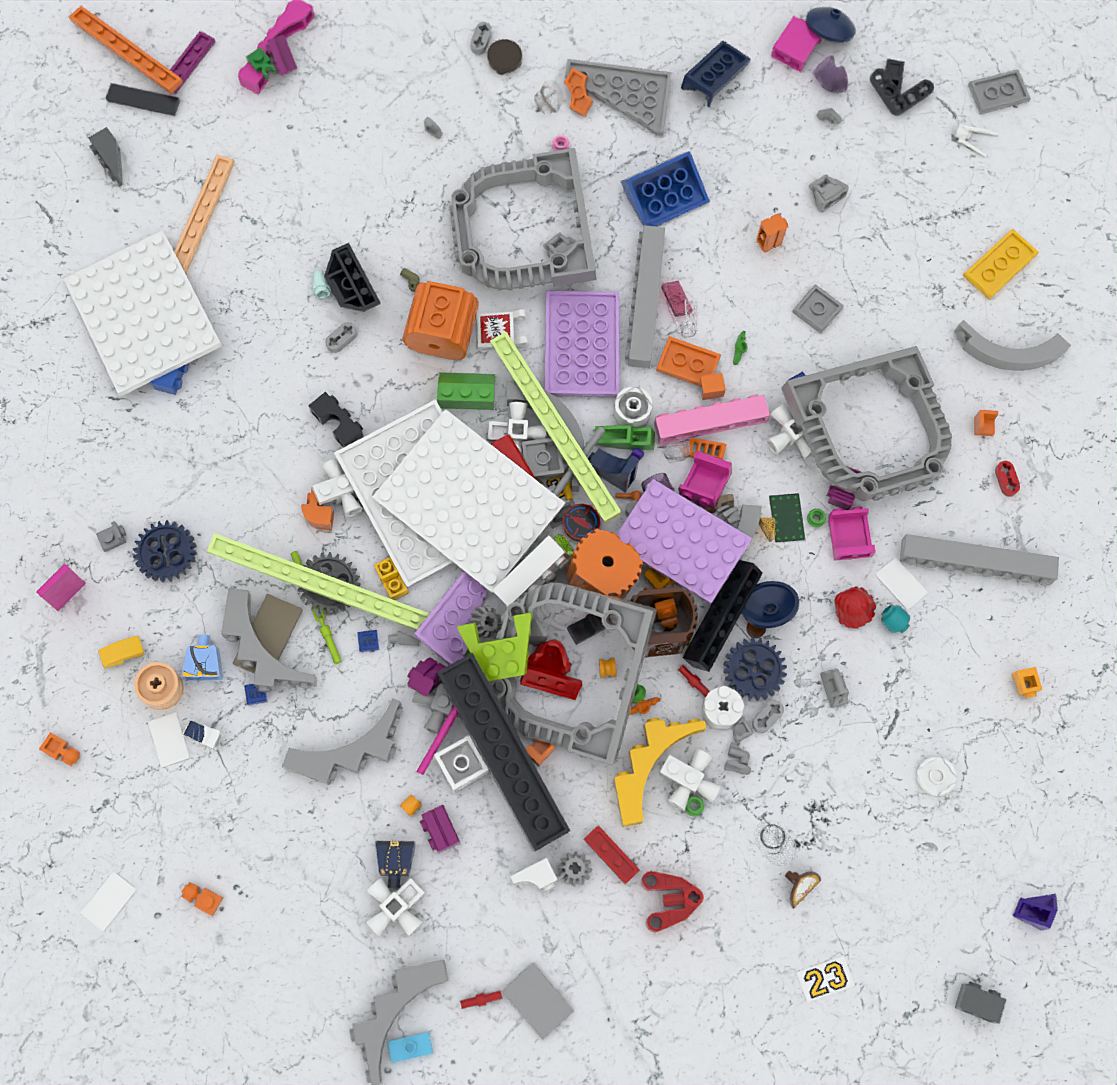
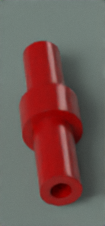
M682 665L678 671L688 680L687 683L692 688L695 687L706 698L710 691L700 682L701 679L696 674L693 675Z
M501 990L488 994L480 993L476 994V997L461 1000L462 1009L476 1005L481 1007L487 1005L488 1002L502 999Z

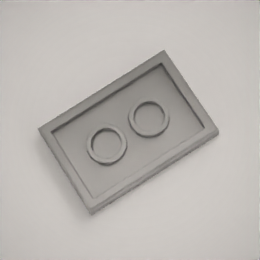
M1018 69L970 81L968 84L980 115L1027 103L1031 99Z
M534 963L502 990L542 1040L574 1011Z

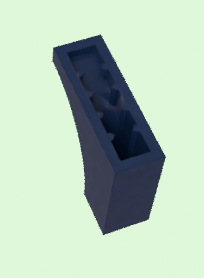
M598 448L595 453L592 452L588 457L598 476L625 493L636 478L639 459L635 456H632L630 459H623Z

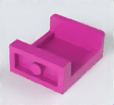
M793 16L774 44L771 57L802 72L807 59L816 45L820 44L822 38L812 32L803 19Z
M696 451L694 464L684 484H680L678 487L679 495L689 501L698 503L702 507L714 509L732 474V463Z
M861 506L853 507L851 510L837 508L830 512L828 523L834 561L869 558L875 554V545L871 543L867 518L868 508L863 509Z

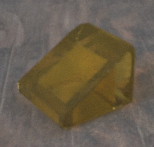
M760 518L759 526L768 541L772 542L775 537V519Z

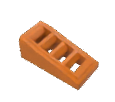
M689 438L685 456L694 458L696 451L692 452L693 444H696V451H700V447L703 446V453L707 454L708 448H711L710 456L723 460L727 444ZM715 450H719L718 456L714 455Z

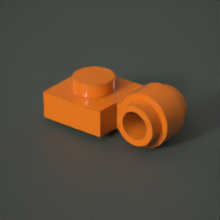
M674 598L654 603L658 619H661L663 628L667 627V629L675 627L678 624L676 618L678 614Z
M51 732L39 748L40 751L55 760L63 756L61 761L69 766H72L73 763L76 764L80 758L79 751L72 747H69L68 750L65 749L69 743Z
M191 882L185 885L181 891L183 893L181 897L190 902L193 899H197L194 907L213 916L223 897L206 888L200 894V887Z

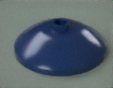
M817 7L811 9L806 15V24L810 30L826 40L839 43L848 42L853 39L856 33L852 20L836 8Z
M766 581L759 583L746 603L742 615L747 622L756 627L775 628L782 626L792 620L799 609L798 594L790 585L783 582Z

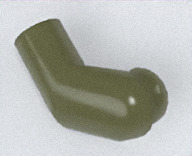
M403 268L400 276L408 279V288L415 292L417 285L420 283L419 276Z

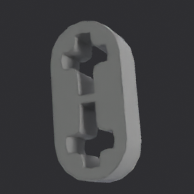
M480 22L476 26L471 39V50L474 54H483L487 49L492 35V28L489 23ZM486 29L487 31H485L484 34L481 35V31Z
M344 323L326 338V347L330 352L338 353L356 338L357 331L354 324ZM345 330H351L352 334H345ZM331 341L337 342L338 345L331 346Z
M777 700L769 702L752 721L753 729L757 733L768 731L783 714V704ZM770 706H778L779 709L777 711L779 714L775 712L770 716L769 712L772 710ZM766 717L768 719L764 724L766 728H759L757 720L762 721Z

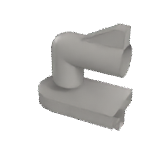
M731 742L728 755L739 758L740 761L737 763L727 759L724 770L744 775L750 774L751 768L747 766L750 758L749 752L742 750L735 743Z

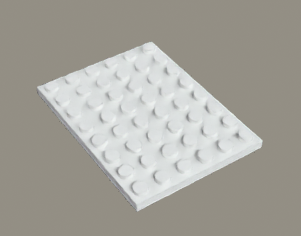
M163 230L63 278L120 397L222 347Z
M436 399L334 452L407 588L451 565L453 562L372 497L443 413Z
M446 409L372 497L492 594L494 593L493 589L512 571L565 505L564 501Z

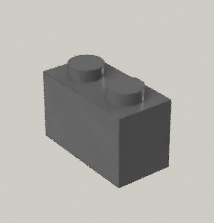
M969 981V984L961 985L955 1008L988 1022L1000 1024L1007 999L1000 997L1001 993L991 989L988 992L981 989V985Z

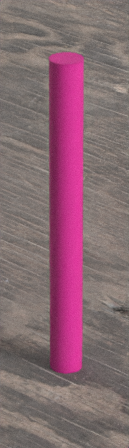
M454 706L416 772L424 775L434 754H436L458 715Z

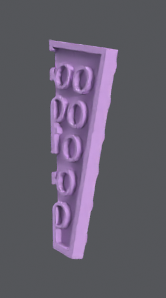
M463 571L413 635L448 665L462 659L466 654L467 646L457 626L471 623L468 621L469 618H472L470 612L475 611L477 606L482 605L487 589Z

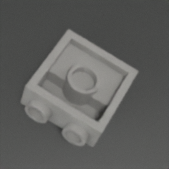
M551 438L522 442L524 460L536 479L545 477L546 480L562 478L564 472L568 471L566 461L562 460V455Z

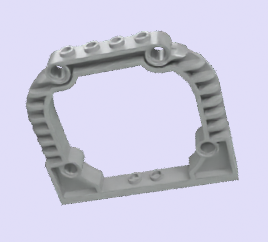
M575 148L533 154V159L513 160L509 163L501 162V164L483 166L477 172H473L465 183L463 182L461 189H457L452 193V205L449 206L450 215L454 216V220L451 221L452 231H456V236H453L454 246L458 247V251H455L456 262H460L464 274L473 275L477 281H480L486 287L500 291H510L517 288L523 289L524 287H534L537 285L543 286L552 283L553 287L597 280ZM537 180V183L542 186L555 183L566 190L574 189L576 201L573 202L574 213L578 212V217L575 218L577 228H581L582 240L576 241L567 252L553 253L547 262L510 268H497L486 264L481 250L473 246L469 217L476 210V198L485 190L500 185Z
M917 346L787 380L782 386L781 390L797 428H802L803 435L808 442V447L811 449L812 456L822 475L832 485L844 489L845 492L854 493L858 500L867 501L873 499L877 501L884 498V495L887 494L894 496L899 494L901 490L911 491L921 484L924 487L932 484L933 480L943 472V463L948 458L952 447V434L950 433V426L945 420V415L941 411V406L937 402L936 395L932 391L934 383ZM881 369L884 376L891 378L899 384V391L903 396L911 397L928 435L930 443L929 453L919 459L914 467L879 477L870 471L854 473L843 464L837 455L822 419L827 410L826 405L821 401L826 383L837 380L841 382L846 381L852 376L861 377L867 372Z
M548 583L538 586L527 593L522 600L508 605L506 611L502 614L501 622L503 625L502 629L497 633L496 640L517 636L513 617L517 615L515 613L516 606L521 608L522 614L533 612V619L538 606L544 604L563 605L601 617L605 628L609 630L618 629L627 645L635 648L630 669L627 668L624 680L627 681L625 688L621 689L619 695L621 704L617 719H611L597 727H594L589 722H582L575 728L535 716L524 710L515 699L517 690L515 677L488 682L516 732L565 748L568 752L613 766L618 759L657 609L565 583ZM611 614H615L617 616V624H614L610 621ZM497 682L501 683L503 687L502 691H499L496 688ZM580 729L586 730L587 738L580 735Z

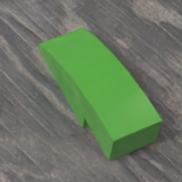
M632 425L600 426L605 429V432L596 443L598 446L634 450L635 448L654 450L655 431L652 427L633 428Z

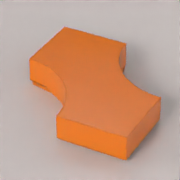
M572 67L564 81V84L571 92L569 108L585 117L594 102L586 92L588 76Z

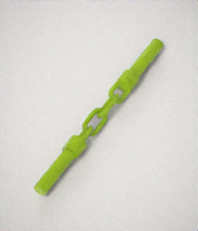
M298 551L290 553L293 562L303 566ZM313 610L312 613L315 620L321 623L322 627L319 631L325 639L334 664L341 663L342 660L332 638L329 625L325 626L323 622L325 620L323 610L321 612L322 617L320 616L319 619L315 610Z

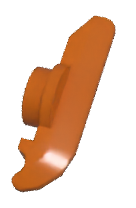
M653 697L648 700L643 699L631 707L629 715L637 712L646 714L649 712L650 706L656 705L661 699L659 697Z

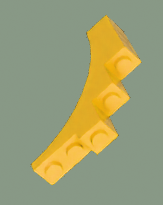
M651 718L647 720V723H644L647 747H644V744L632 746L633 749L629 750L632 774H629V771L617 773V776L614 777L622 827L643 823V790L654 763L676 742L690 735L704 732L706 730L705 720L691 719L688 720L687 724L681 725L680 722H673L668 724V727L665 726V721L659 720V718Z

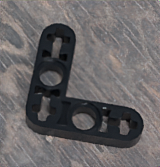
M881 68L875 69L869 77L872 86L889 111L895 116L903 114L928 97L934 90L933 83L928 79H924L901 94L887 72ZM879 75H880V76H881V79H878V80H877V79H876V76H879ZM926 86L928 89L920 94L919 90ZM885 88L892 90V96L885 94ZM909 93L915 96L916 100L914 102L908 99ZM900 104L901 108L897 109L895 106Z

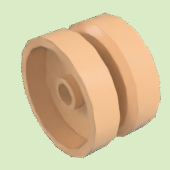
M161 662L149 663L142 667L134 681V688L138 698L149 707L157 710L169 709L176 705L184 691L180 675L168 664Z

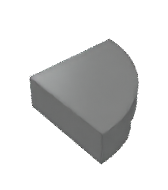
M833 108L819 110L817 113L818 118L823 121L824 119L832 121V124H839L842 120Z
M427 116L424 120L425 131L440 139L443 135L441 129Z
M744 716L738 720L734 727L733 737L735 743L754 733Z

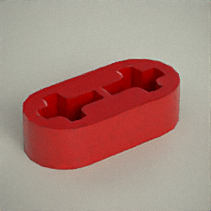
M1001 461L995 468V474L1002 493L1005 496L1012 497L1020 490V483L1013 464L1009 461ZM1004 467L1005 469H1008V472L1005 473V471H1001V468ZM1008 484H1010V486H1014V489L1012 491L1010 488L1007 489Z

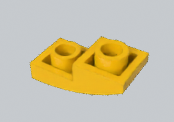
M391 557L374 564L390 599L396 600L409 593Z
M134 636L99 649L98 653L103 668L121 665L124 660L143 656L144 651L139 636Z

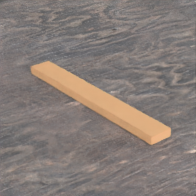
M216 155L174 252L185 274L189 269L233 168L234 159Z

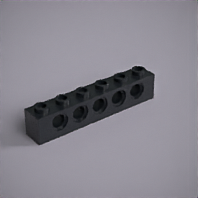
M739 560L712 602L682 657L693 668L710 672L763 574L754 563Z

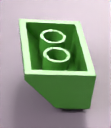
M440 372L437 389V403L440 408L494 410L495 374Z

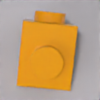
M652 568L643 574L657 589H662L663 586L675 583Z

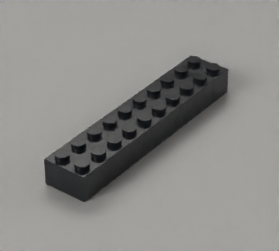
M473 653L436 673L438 679L532 850L537 851L570 832L567 823Z

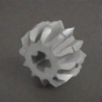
M489 605L477 606L475 611L470 612L472 618L468 619L471 623L476 622L480 638L493 637L494 633L499 631L497 625L502 624L498 622V618L501 615L496 614L497 609L491 608Z
M578 851L574 852V858L568 852L566 853L568 861L564 858L560 859L561 863L565 866H558V870H565V872L559 874V877L567 876L565 884H568L570 879L573 880V887L576 886V880L579 881L580 885H583L584 881L581 877L586 880L590 879V876L585 872H592V868L585 866L589 865L591 861L583 862L585 854H582L580 859L577 858ZM573 864H577V867L581 868V871H577V874H573V870H569V867H573Z

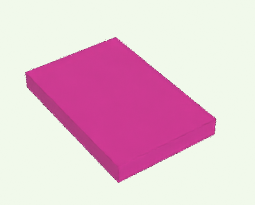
M63 564L36 593L54 609L59 611L86 583L70 567Z

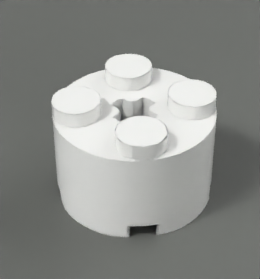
M627 387L620 391L614 405V417L619 425H632L633 428L643 427L648 423L652 411V399L648 392L634 387Z
M727 686L711 690L702 705V715L705 722L715 729H729L733 727L742 716L744 710V703L739 693ZM723 705H724V706L726 707V709L720 711V710H719L720 706H723Z

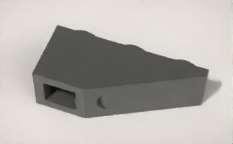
M106 127L88 137L91 143L89 147L94 155H99L100 158L98 160L102 167L109 169L107 173L113 182L117 181L122 186L120 147Z

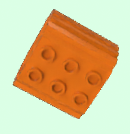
M432 281L419 283L415 289L402 337L405 346L418 353L450 360H462L465 358L479 307L477 297H474V294L465 291L461 287Z
M595 529L578 543L566 567L565 577L568 579L569 585L606 596L624 599L637 582L642 571L643 561L639 558V553L636 552V549L631 544L622 542L617 534L607 530ZM604 557L613 563L611 567L603 565L602 559Z

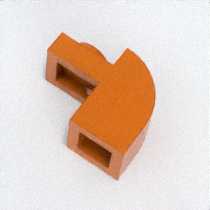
M311 487V493L307 494V504L309 505L301 504L302 513L307 523L313 528L332 531L334 510L329 506H320Z

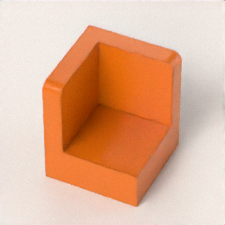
M722 373L700 377L703 390L702 400L724 397L726 388Z
M979 410L974 417V435L993 436L995 434V419L998 416V411Z
M536 740L526 748L531 760L538 767L555 750L553 744L550 745L540 740Z

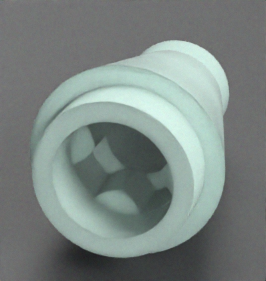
M317 270L313 273V294L319 299L327 298L330 295L331 289L324 277L323 271Z

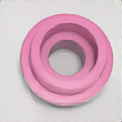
M563 135L555 137L552 141L554 151L569 149L570 147L569 140Z

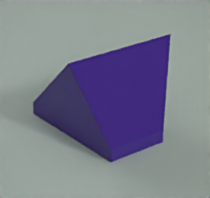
M1056 894L1031 898L1020 897L1013 916L1041 931L1050 929L1058 911Z

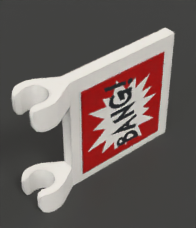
M519 309L511 312L477 314L478 349L493 348L490 340L504 332H507L516 347L526 348L528 346L526 336L514 338V320H526V310Z

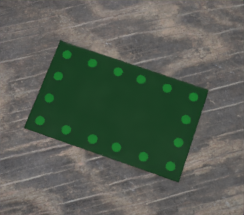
M799 493L770 495L775 543L805 540Z

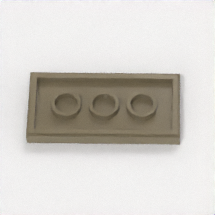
M267 594L252 624L263 648L273 658L279 660L303 609ZM237 653L232 664L255 674L256 665L254 667L242 666V663L237 660Z

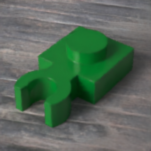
M261 47L246 56L247 61L257 73L262 70L265 79H269L268 71L276 74L275 67L271 65V59Z

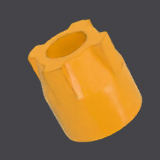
M411 794L400 805L411 817L422 806Z

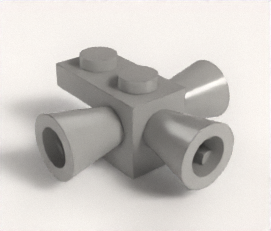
M441 682L436 694L431 692L425 697L416 690L412 700L413 703L431 705L430 709L433 713L423 728L438 734L444 724L445 717H448L453 708V704Z

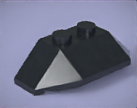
M346 243L333 249L324 277L339 306L365 312L380 305L381 302L350 244Z

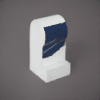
M191 720L188 721L182 734L217 751L224 736L221 731Z

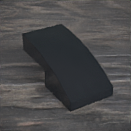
M887 59L885 71L901 92L905 61ZM885 88V94L892 95V90Z
M588 614L585 618L567 627L576 645L606 629L602 623V618L593 614Z

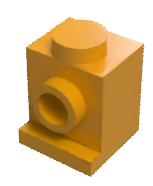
M1036 667L1018 670L1012 674L1019 696L1025 695V699L1033 698L1042 690Z

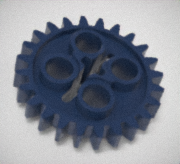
M166 520L165 525L158 521L157 527L150 524L151 530L144 528L146 534H138L141 541H135L136 545H138V547L133 548V551L138 553L133 556L137 560L135 565L141 567L139 571L142 574L146 572L145 576L148 579L152 576L155 582L158 578H160L162 583H164L166 578L172 582L173 576L179 580V573L186 575L184 569H192L189 562L196 561L192 557L197 555L196 550H193L197 547L196 543L193 542L195 540L194 537L189 536L190 531L188 529L184 531L185 527L183 525L178 527L175 521L172 525H170L168 520ZM161 536H164V545L168 549L166 550V556L169 561V567H166V557L163 555L165 550ZM177 537V540H176L175 543H173V544H170V543H169V541H170L171 538ZM158 541L156 547L150 548L152 542ZM180 555L178 561L172 562L174 556ZM161 559V563L158 566H153L155 560Z
M752 637L750 643L744 639L743 645L737 642V649L731 647L730 652L732 654L726 655V658L730 661H724L723 665L728 667L723 670V673L729 674L725 677V681L731 680L728 687H735L736 692L740 691L741 698L745 694L748 695V701L753 696H755L756 701H759L761 695L766 700L768 698L767 693L770 696H774V690L779 691L781 689L778 684L783 685L785 682L781 678L787 676V673L782 672L787 666L781 664L785 661V658H779L782 651L775 652L776 645L769 647V640L762 644V638L755 642L754 637ZM750 652L754 654L755 659L748 660L745 653ZM764 661H769V662H771L773 668H772V669H767V668H765L764 665H763V662H764ZM754 666L758 667L756 673L753 672ZM737 670H744L747 673V677H740L737 674ZM755 679H763L765 685L758 686L755 683Z

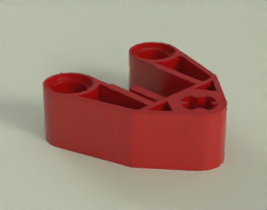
M649 871L641 878V885L647 891L681 889L682 892L662 895L664 907L683 905L684 909L666 910L648 916L646 927L651 932L662 931L686 920L703 901L702 891L682 877ZM653 876L656 880L655 886L649 887L645 883V878ZM691 892L698 896V899L695 900L696 903H693V900L688 898V896L692 895ZM652 917L660 919L661 925L659 928L656 929L650 925Z

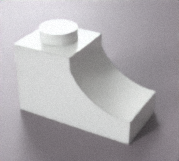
M547 858L510 876L513 885L530 883L537 886L539 891L544 889L545 892L554 888V883L558 881Z

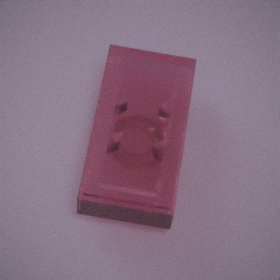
M679 281L663 283L661 289L674 316L691 314L693 309Z

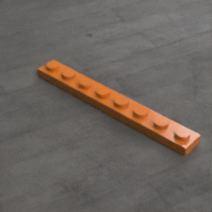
M83 6L78 7L69 16L71 22L168 93L172 94L183 83L179 76Z

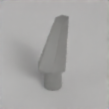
M397 631V634L388 635L389 643L399 642V645L419 646L416 638L401 631Z

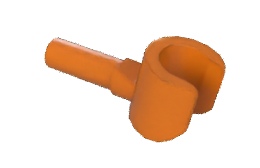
M638 490L631 493H616V498H632V501H639L642 496Z

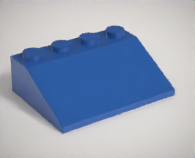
M690 151L681 153L621 180L626 196L643 227L644 225L656 227L710 202Z

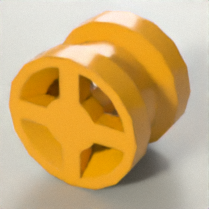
M610 658L609 660L599 659L600 678H605L606 676L616 677L615 658Z

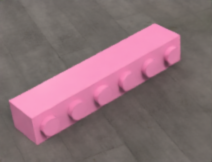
M755 394L747 399L735 398L727 403L716 402L712 406H698L694 410L689 411L683 409L670 415L663 413L655 417L654 426L660 445L768 422L770 413L765 395L759 396Z

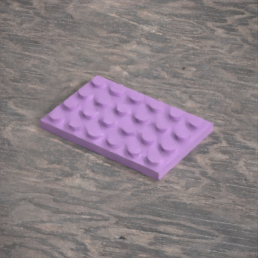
M546 291L545 391L554 396L617 397L619 393V292Z
M654 479L617 533L622 542L631 544L636 549V552L639 553V558L645 565L689 590L709 604H712L752 541V538Z

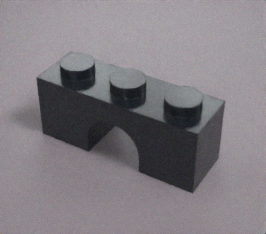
M325 391L308 405L313 416L322 425L329 420L340 422L338 428L333 431V435L343 448L363 438V427L359 422H353L350 418V413L345 408L341 409L338 405V400L333 395L329 396Z

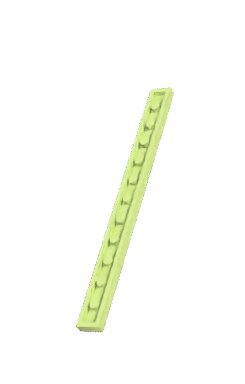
M507 332L490 340L491 345L604 523L621 515V510Z
M214 533L207 553L414 630H417L429 615L425 611Z

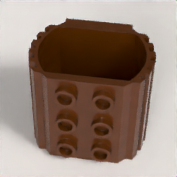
M666 585L662 589L646 587L637 595L632 596L631 602L655 608L654 603L674 598L678 614L676 615L678 624L670 629L666 627L662 632H656L652 627L644 658L682 654L684 647L689 645L698 622V612H696L698 608L697 605H694L695 599L690 597L691 593L689 590H683L681 587H675L674 585ZM656 612V615H655V619H654L653 625H654L656 622H661V619H660V620L658 619L657 612Z

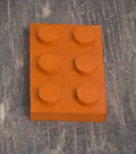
M669 336L656 371L702 387L700 377L715 373L721 354Z

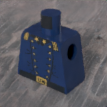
M375 841L379 874L381 876H388V888H400V876L410 875L416 843L414 841Z

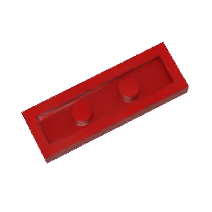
M527 665V672L520 679V685L576 700L583 685L582 680Z
M599 825L583 839L624 884L640 871Z

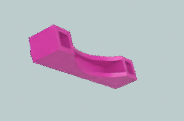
M292 0L289 2L283 14L278 16L275 25L268 30L267 36L258 44L257 49L261 47L270 58L271 56L266 48L268 40L281 35H285L287 38L298 31L306 29L315 16L313 6L302 0ZM249 62L246 63L244 68L242 67L239 70L238 78L240 85L259 95L268 82L263 77L262 70L257 73Z

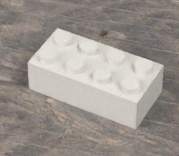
M548 536L493 589V592L507 606L522 600L534 588L541 586L545 581L547 583L551 581L556 575L555 572L559 568L563 569L569 563L568 559L571 556L556 540Z

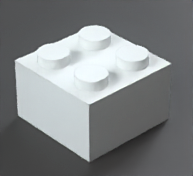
M469 735L434 754L436 762L454 793L489 773L488 767Z

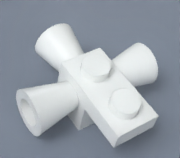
M511 402L509 403L511 419L508 422L489 421L488 441H497L510 434L524 458L522 442L527 439H545L546 430L543 425L528 427V420H524L528 404Z
M785 403L776 408L770 416L779 422L783 428L780 434L766 440L771 451L778 455L788 443L790 446L796 443L804 459L811 456L812 452L808 447L806 437L803 435L802 428H797L795 420L792 419Z
M337 458L324 463L322 468L330 479L312 486L319 505L335 500L336 504L342 502L345 517H352L360 513L363 508L354 498L355 491L346 474H343Z
M696 748L690 766L671 755L668 756L660 774L676 782V786H678L677 790L667 800L668 803L685 811L689 795H693L696 790L713 803L721 785L703 780L705 774L701 773L713 759L711 755Z
M382 878L378 879L367 890L368 894L382 903L379 907L383 911L366 921V924L379 937L391 920L395 923L399 921L408 937L414 934L424 923L408 912L425 894L411 878L397 892L392 894Z

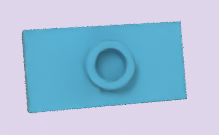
M429 1032L388 1041L391 1063L433 1054Z

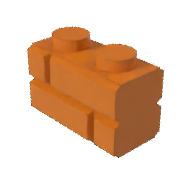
M778 213L761 221L756 241L765 253L772 250L773 247L776 248L782 245L786 235L785 233L788 228L787 220Z

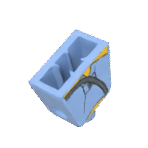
M199 635L198 646L187 647L181 677L185 681L223 680L220 652L217 646L210 645L209 635Z

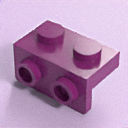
M285 35L268 40L266 48L269 55L274 56L276 62H273L276 73L280 72L282 76L296 70L297 65Z

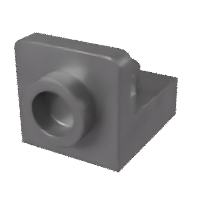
M115 521L111 522V527L96 533L104 552L126 543L124 536L127 534L123 526H119Z

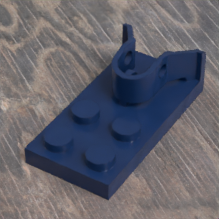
M722 40L685 74L681 89L691 91L698 89L706 95L707 107H710L714 96L750 63L751 58Z

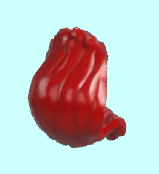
M857 586L837 594L835 597V608L839 623L844 624L847 628L852 627L854 629L870 623L875 616L874 610L876 609L873 596L869 595L863 587L858 588Z
M556 639L540 643L535 652L531 653L528 657L527 665L565 676L571 671L570 667L572 666L565 647L561 641Z

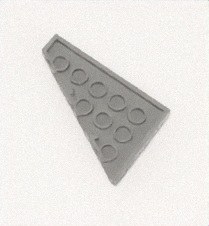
M567 59L565 78H567L572 67L588 76L586 82L587 92L659 136H663L672 72Z

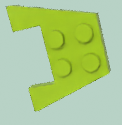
M533 612L513 616L517 636L480 642L476 622L457 626L470 653H473L488 681L526 674Z

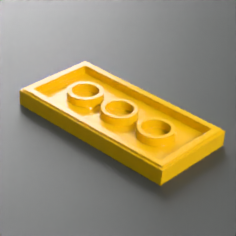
M1012 228L963 274V277L990 300L1033 260L1039 251Z

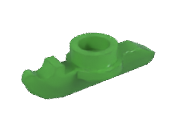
M744 330L739 334L735 343L734 365L739 363L742 354L748 348L747 343L744 341L746 339V331Z

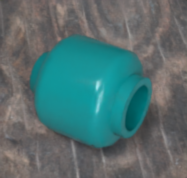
M891 604L881 613V622L892 633L899 631L903 633L910 626L908 624L910 615L900 605Z

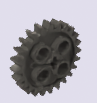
M329 552L327 557L321 553L320 559L314 555L312 558L313 562L308 559L306 561L307 566L303 565L320 573H323L321 568L326 567L330 573L325 575L336 579L342 577L347 583L358 587L361 585V583L356 582L360 576L354 575L357 568L351 569L352 562L346 564V557L340 560L338 553L335 558L332 557L331 552ZM300 587L297 590L298 592H303L300 597L301 599L307 598L305 605L311 603L312 611L316 607L319 608V614L322 610L326 611V615H329L331 610L334 614H337L338 608L344 612L345 606L351 607Z

